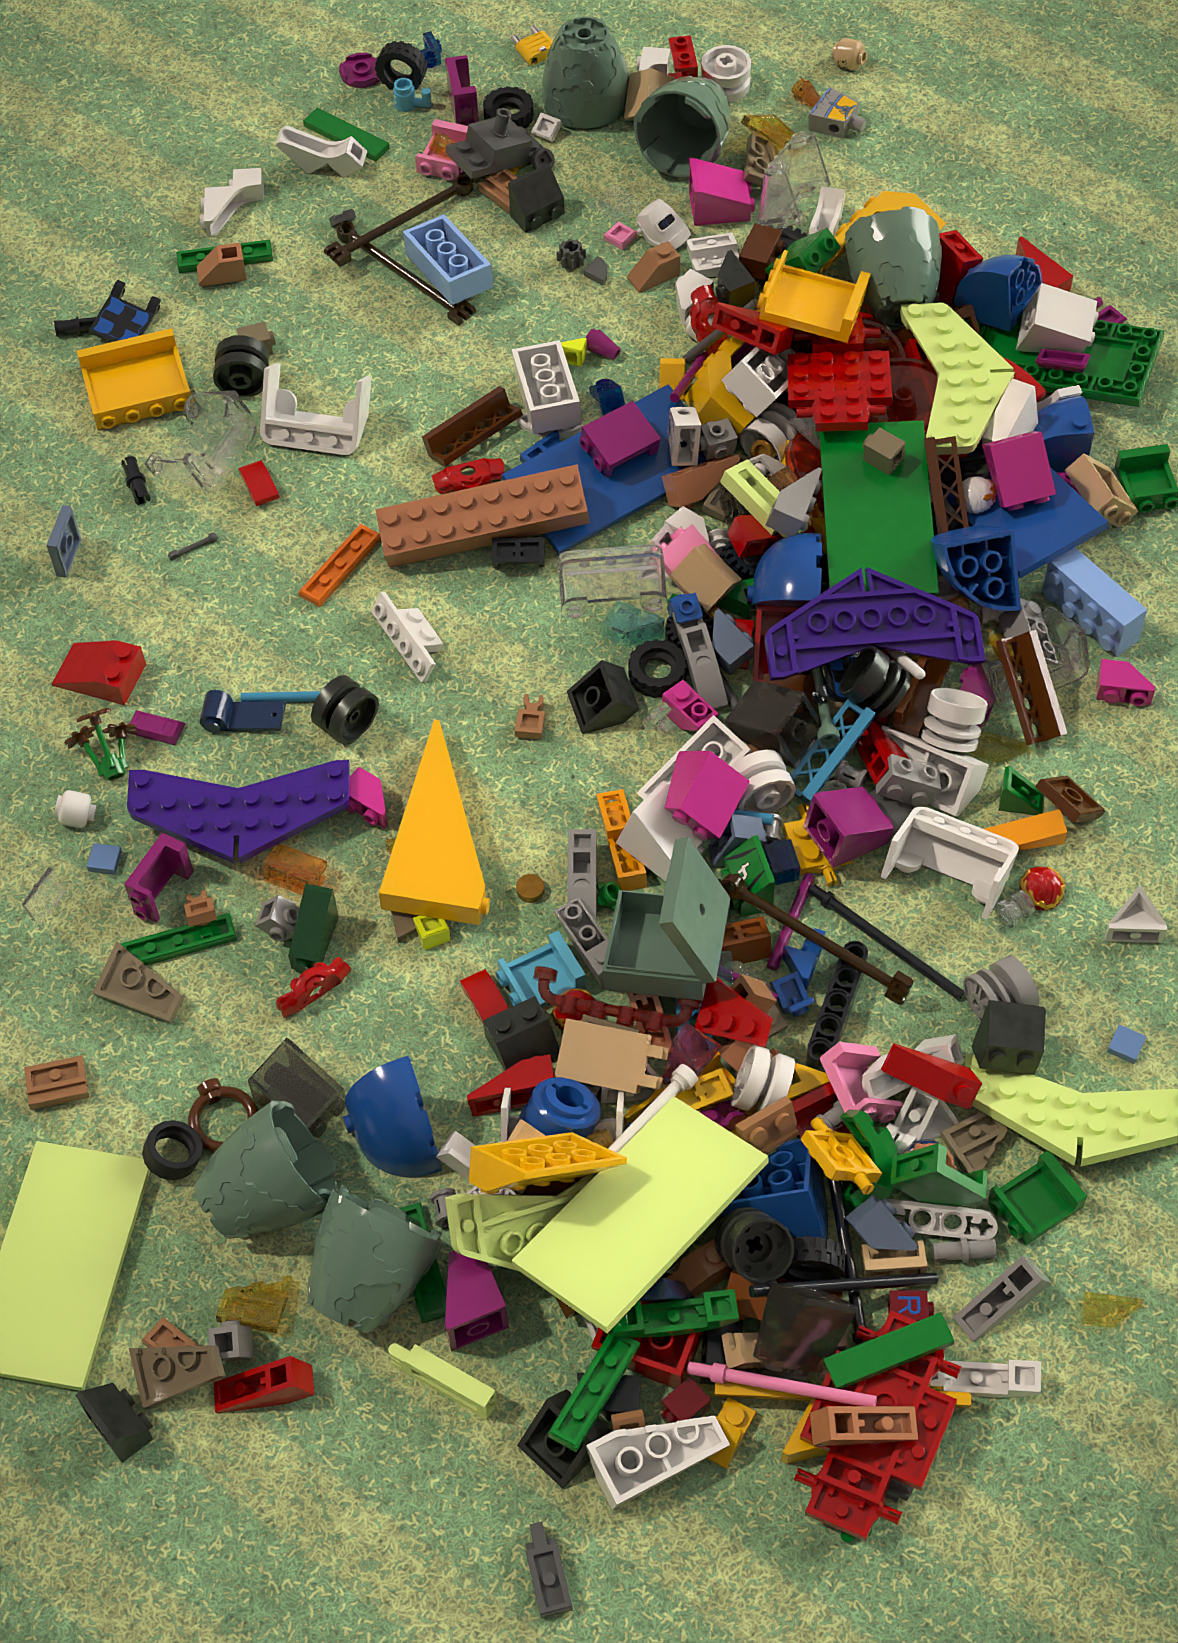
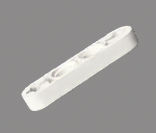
M888 1199L897 1211L896 1214L905 1215V1209H910L908 1226L914 1233L972 1240H989L996 1235L998 1230L994 1214L987 1210ZM927 1211L931 1216L930 1222L926 1225L915 1223L913 1217L916 1212ZM950 1214L958 1215L962 1220L961 1225L956 1229H950L944 1224L945 1218ZM895 1216V1219L899 1223H901L903 1220L905 1221L904 1217ZM966 1216H971V1223L979 1224L982 1219H987L988 1224L992 1226L986 1227L985 1232H981L979 1226L970 1224V1231H966Z

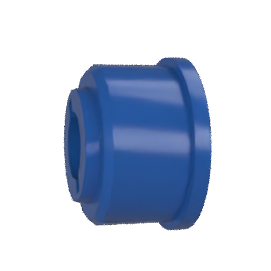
M563 1077L548 1078L537 1084L528 1104L523 1107L518 1122L522 1119L545 1136L573 1132L594 1142V1131L601 1116V1105L595 1094L585 1085Z

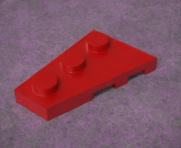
M717 977L716 982L706 984L704 998L700 1006L694 1031L766 1047L773 1018L752 1002L744 999L736 990L728 987Z

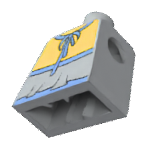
M829 87L809 113L808 130L843 139L850 129L862 133L867 120L858 116L859 104L857 101Z

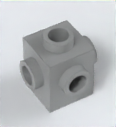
M729 418L716 422L710 421L701 425L699 451L703 452L706 460L720 459L735 453L738 437Z
M277 895L263 902L255 927L267 933L271 939L284 942L293 937L299 907L293 901Z

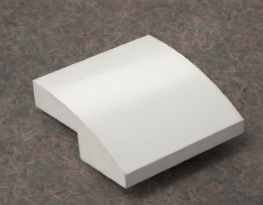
M733 233L686 240L693 270L707 278L718 276L727 251L732 250L739 259L737 242Z

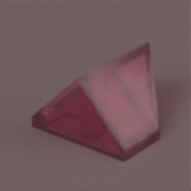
M686 1023L673 1038L662 1075V1083L665 1085L671 1083L672 1073L680 1064L688 1066L699 1076L723 1045Z

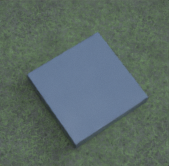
M62 505L46 545L56 576L64 578L68 575L81 542V535L71 506Z

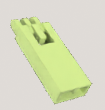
M748 459L727 469L722 476L721 484L771 535L779 532L765 526L772 506L780 493L778 489ZM808 524L806 525L804 530L799 529L797 534L807 531ZM779 532L784 538L788 536Z
M396 1343L389 1346L388 1352L392 1365L487 1420L497 1404L496 1391L493 1388L416 1344L411 1351Z

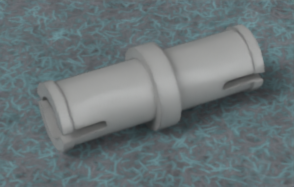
M960 1238V1241L933 1242L934 1262L962 1260V1263H969V1259H996L995 1239L967 1241V1238Z

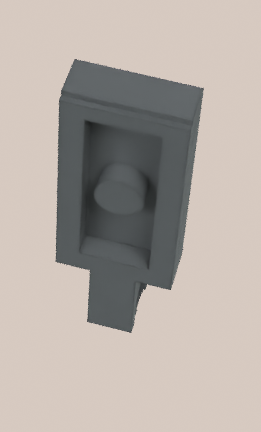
M542 1521L529 1524L533 1542L526 1544V1556L540 1617L545 1618L573 1611L558 1543H555L554 1537L546 1539Z

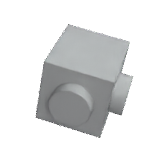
M239 1320L222 1322V1327L208 1329L209 1345L218 1346L222 1362L254 1359L252 1327L243 1326Z

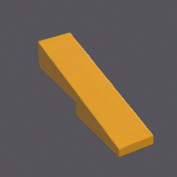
M620 789L596 794L618 886L624 891L647 887L644 864L616 843L631 816L624 790Z
M1060 809L984 829L1012 840L1018 845L1019 850L1061 845L1065 843L1067 829Z

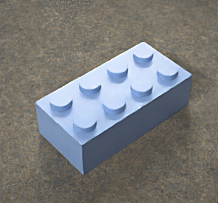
M444 214L403 231L406 255L451 305L493 288L491 264Z
M1073 548L1048 562L1042 589L1044 596L1048 601L1055 602L1062 609L1066 617L1073 618L1086 634H1091L1098 640L1105 651H1110L1117 657L1139 641L1147 609L1077 548Z

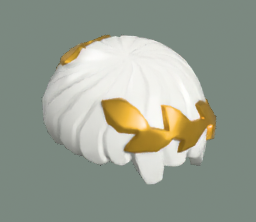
M970 477L962 481L967 512L975 514L984 512L996 501V488L991 480L983 477ZM956 498L957 505L960 506L959 499Z

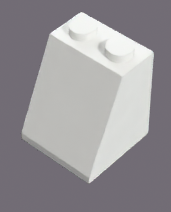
M1041 283L1023 310L1016 350L1040 352L1042 348L1082 353L1087 346L1090 347L1095 337V332H1092V329L1098 318V312H1096L1097 301Z
M663 780L632 812L616 843L666 882L675 839L689 837L701 855L705 851V848L702 847L705 840L696 837L692 833L693 829L689 826L676 822L672 818L673 814L664 808L670 785Z

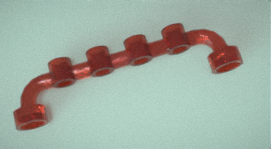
M536 966L533 979L538 981V991L541 998L548 1004L560 1007L559 1013L567 1016H576V1012L579 1010L588 1012L589 1016L605 1020V1016L617 1017L616 1024L626 1027H633L634 1021L646 1023V1030L662 1032L663 1026L678 1027L685 1024L690 1019L693 1010H699L701 1000L677 998L676 1005L681 1007V1011L675 1016H670L661 1012L643 1011L622 1005L616 1006L597 1000L589 1001L570 995H557L551 992L549 984L556 983L558 971L543 966Z

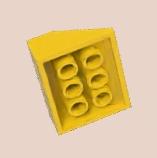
M573 1132L471 1146L469 1183L480 1188L482 1193L497 1194L500 1189L523 1190L526 1185L532 1184L548 1186L552 1181L573 1182L577 1177L589 1176L627 1164V1157Z

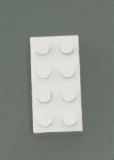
M560 340L512 349L514 373L532 433H545L582 425L580 401Z
M755 347L721 381L725 384L726 389L731 394L736 395L743 403L744 408L749 413H753L757 418L788 387L787 354H795V352L789 348L774 355Z

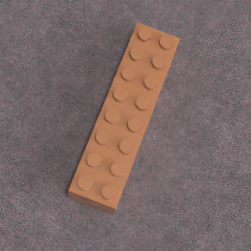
M577 464L375 509L383 553L389 567L492 545V538L531 537L590 523Z

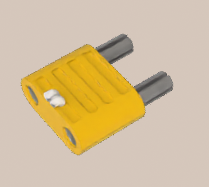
M536 25L530 27V32L533 35L522 40L517 34L511 35V40L516 45V50L530 66L546 60L553 42L546 32L540 31Z

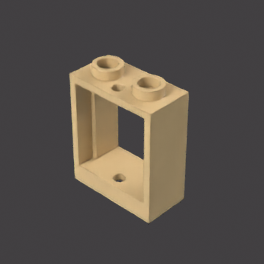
M1083 453L1065 469L1080 495L1108 523L1121 527L1130 522L1132 517L1138 512V509L1110 467Z

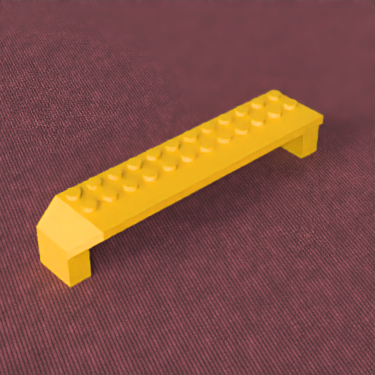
M883 191L877 198L872 195L864 204L865 208L862 210L858 209L849 219L851 222L844 223L837 230L834 238L841 248L816 273L822 275L845 252V233L860 217H867L888 210H900L904 206H910L925 210L928 215L932 216L937 221L939 232L946 225V222L914 193ZM732 337L730 340L727 338L720 345L718 351L715 354L712 353L703 362V366L694 375L697 380L684 399L688 407L696 408L701 425L710 421L716 422L729 418L739 438L743 429L756 417L744 408L743 403L736 395L731 394L721 381L732 370V357L745 343L738 338Z

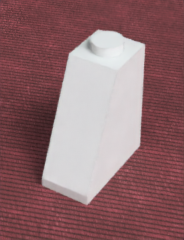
M1015 379L1010 381L982 436V444L1024 434L1035 429L1038 424L1035 386Z

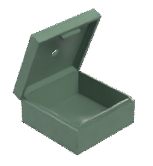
M689 837L675 839L664 895L619 890L602 970L604 990L703 1001L706 983L716 982L730 897Z

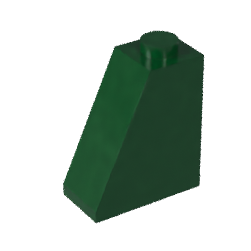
M305 884L288 954L291 969H294L299 974L314 967L316 963L323 962L339 918L333 889Z

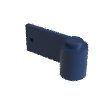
M210 690L205 694L199 722L206 731L211 733L219 731H281L286 703L285 701L233 702L231 696L226 692Z

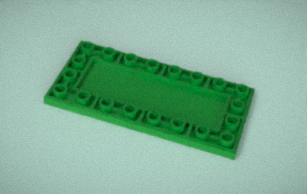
M1022 314L1011 331L977 322L980 330L978 335L1000 356L1012 361L1029 373L1046 392L1054 393L1057 389L1079 385L1082 391L1080 396H1083L1085 399L1133 407L1140 406L1164 339V330L1097 320L1092 329V332H1095L1093 343L1082 352L1091 355L1085 370L1080 373L1038 367L1035 361L1039 352L1016 350ZM965 318L964 321L970 326L969 320Z
M924 421L868 423V430L819 431L829 588L862 567L865 591H867L865 569L868 567L938 597L937 567L931 545V538L934 537L928 466L924 445ZM879 427L906 442L905 457L890 475L863 461V443Z

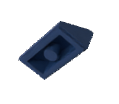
M660 1278L640 1298L641 1301L650 1303L695 1299L684 1282Z

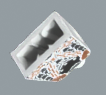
M694 407L670 408L667 437L672 466L697 465L701 423ZM685 441L687 446L681 447L680 442Z

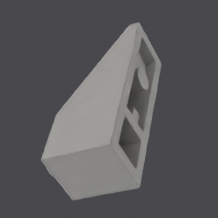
M1021 1256L953 1318L974 1342L1027 1305L1052 1282L1031 1258Z

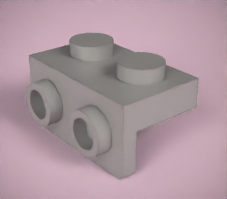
M891 754L888 758L889 770L875 786L876 795L917 807H926L941 790L939 769Z

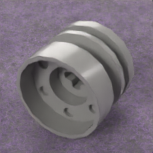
M1008 955L991 964L989 970L983 968L977 971L976 974L973 973L964 978L963 986L967 1001L980 1022L989 1000L1039 1006L1040 1001L1036 985L1025 966L1014 956Z

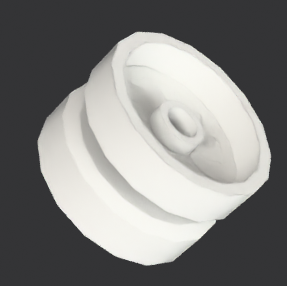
M731 45L716 46L708 50L702 57L701 78L711 79L718 83L725 91L729 102L738 101L746 96L750 89L751 59L749 54L743 49Z
M761 750L750 753L731 766L750 781L737 805L739 810L772 813L785 806L796 792L795 784L790 774L786 772V766L781 755L774 750Z
M752 1045L746 1053L737 1074L731 1105L744 1111H749L755 1105L757 1113L787 1096L794 1073V1058L783 1054H776L771 1059L769 1049Z

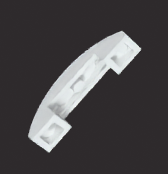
M1009 1360V1364L949 1361L962 1366L958 1378L955 1379L939 1371L929 1387L936 1391L969 1392L971 1396L990 1398L1041 1394V1361Z

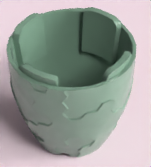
M583 16L574 18L572 22L567 21L563 23L547 54L542 77L544 108L549 116L560 119L563 123L562 125L567 127L587 129L601 127L614 122L625 112L629 82L627 64L614 36L601 19Z
M681 77L659 87L641 103L642 106L635 114L633 123L636 142L646 161L655 169L675 177H689V158H696L711 163L716 162L726 143L730 127L729 101L725 91L718 83L701 77Z
M904 206L900 210H888L867 217H860L849 227L845 233L844 246L853 283H857L861 271L871 273L864 297L865 306L875 320L881 321L887 327L905 326L900 315L901 305L933 303L936 296L942 258L937 221L928 215L925 210Z
M271 1101L242 1123L221 1144L203 1169L201 1176L194 1185V1190L203 1212L208 1213L211 1211L213 1214L210 1222L217 1231L228 1239L243 1238L283 1227L288 1228L324 1212L332 1190H338L334 1177L337 1167L325 1143L314 1138L306 1125L295 1114L293 1105L285 1101Z
M341 1185L339 1190L333 1189L315 1236L316 1242L310 1276L308 1278V1304L338 1323L347 1325L352 1321L355 1323L353 1327L355 1330L370 1334L406 1301L415 1290V1286L423 1275L428 1272L444 1244L440 1239L442 1233L435 1229H432L430 1233L407 1220V1214L403 1210L380 1199L373 1198L368 1202L349 1194L348 1187Z

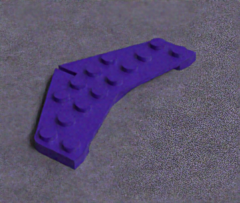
M861 567L772 626L765 635L770 681L785 680L860 652L871 646L968 665L983 664L986 661L980 622L974 612L868 567L865 569L867 591H865Z
M349 759L334 760L240 788L143 769L129 770L127 809L133 820L231 863H234L235 841H239L238 858L239 862L242 863L345 810L350 803Z

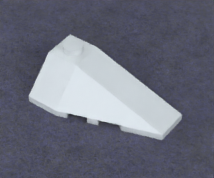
M713 715L679 751H711L728 765L732 766L752 750ZM679 751L637 792L643 800L663 780L670 785Z
M882 725L883 731L908 755L910 760L939 769L941 790L932 799L930 804L953 816H959L980 791L989 764L960 752L933 746L922 738L895 730L887 725Z
M708 1416L661 1425L654 1424L634 1429L615 1430L586 1445L596 1479L613 1510L721 1451L730 1444L716 1417Z

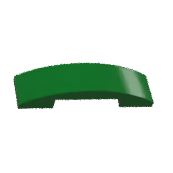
M735 1289L703 1292V1298L643 1305L638 1300L612 1328V1333L614 1336L667 1337L691 1334L732 1324L739 1321Z

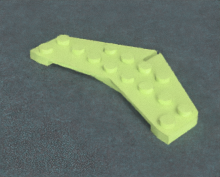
M944 303L901 305L900 315L906 329L912 331L937 372L938 377L926 438L935 437V439L956 436L958 454L971 453L977 447L1008 384L1014 378V368L948 305ZM951 443L937 445V455L952 454Z
M966 1053L964 1066L969 1067L982 1082V1086L972 1106L1072 1165H1075L1077 1145H1081L1080 1167L1178 1143V1089L1081 1093L1031 1074L980 1069L975 1055Z
M596 1174L584 1177L557 1196L459 1193L445 1197L451 1245L454 1251L470 1258L519 1271L513 1267V1258Z

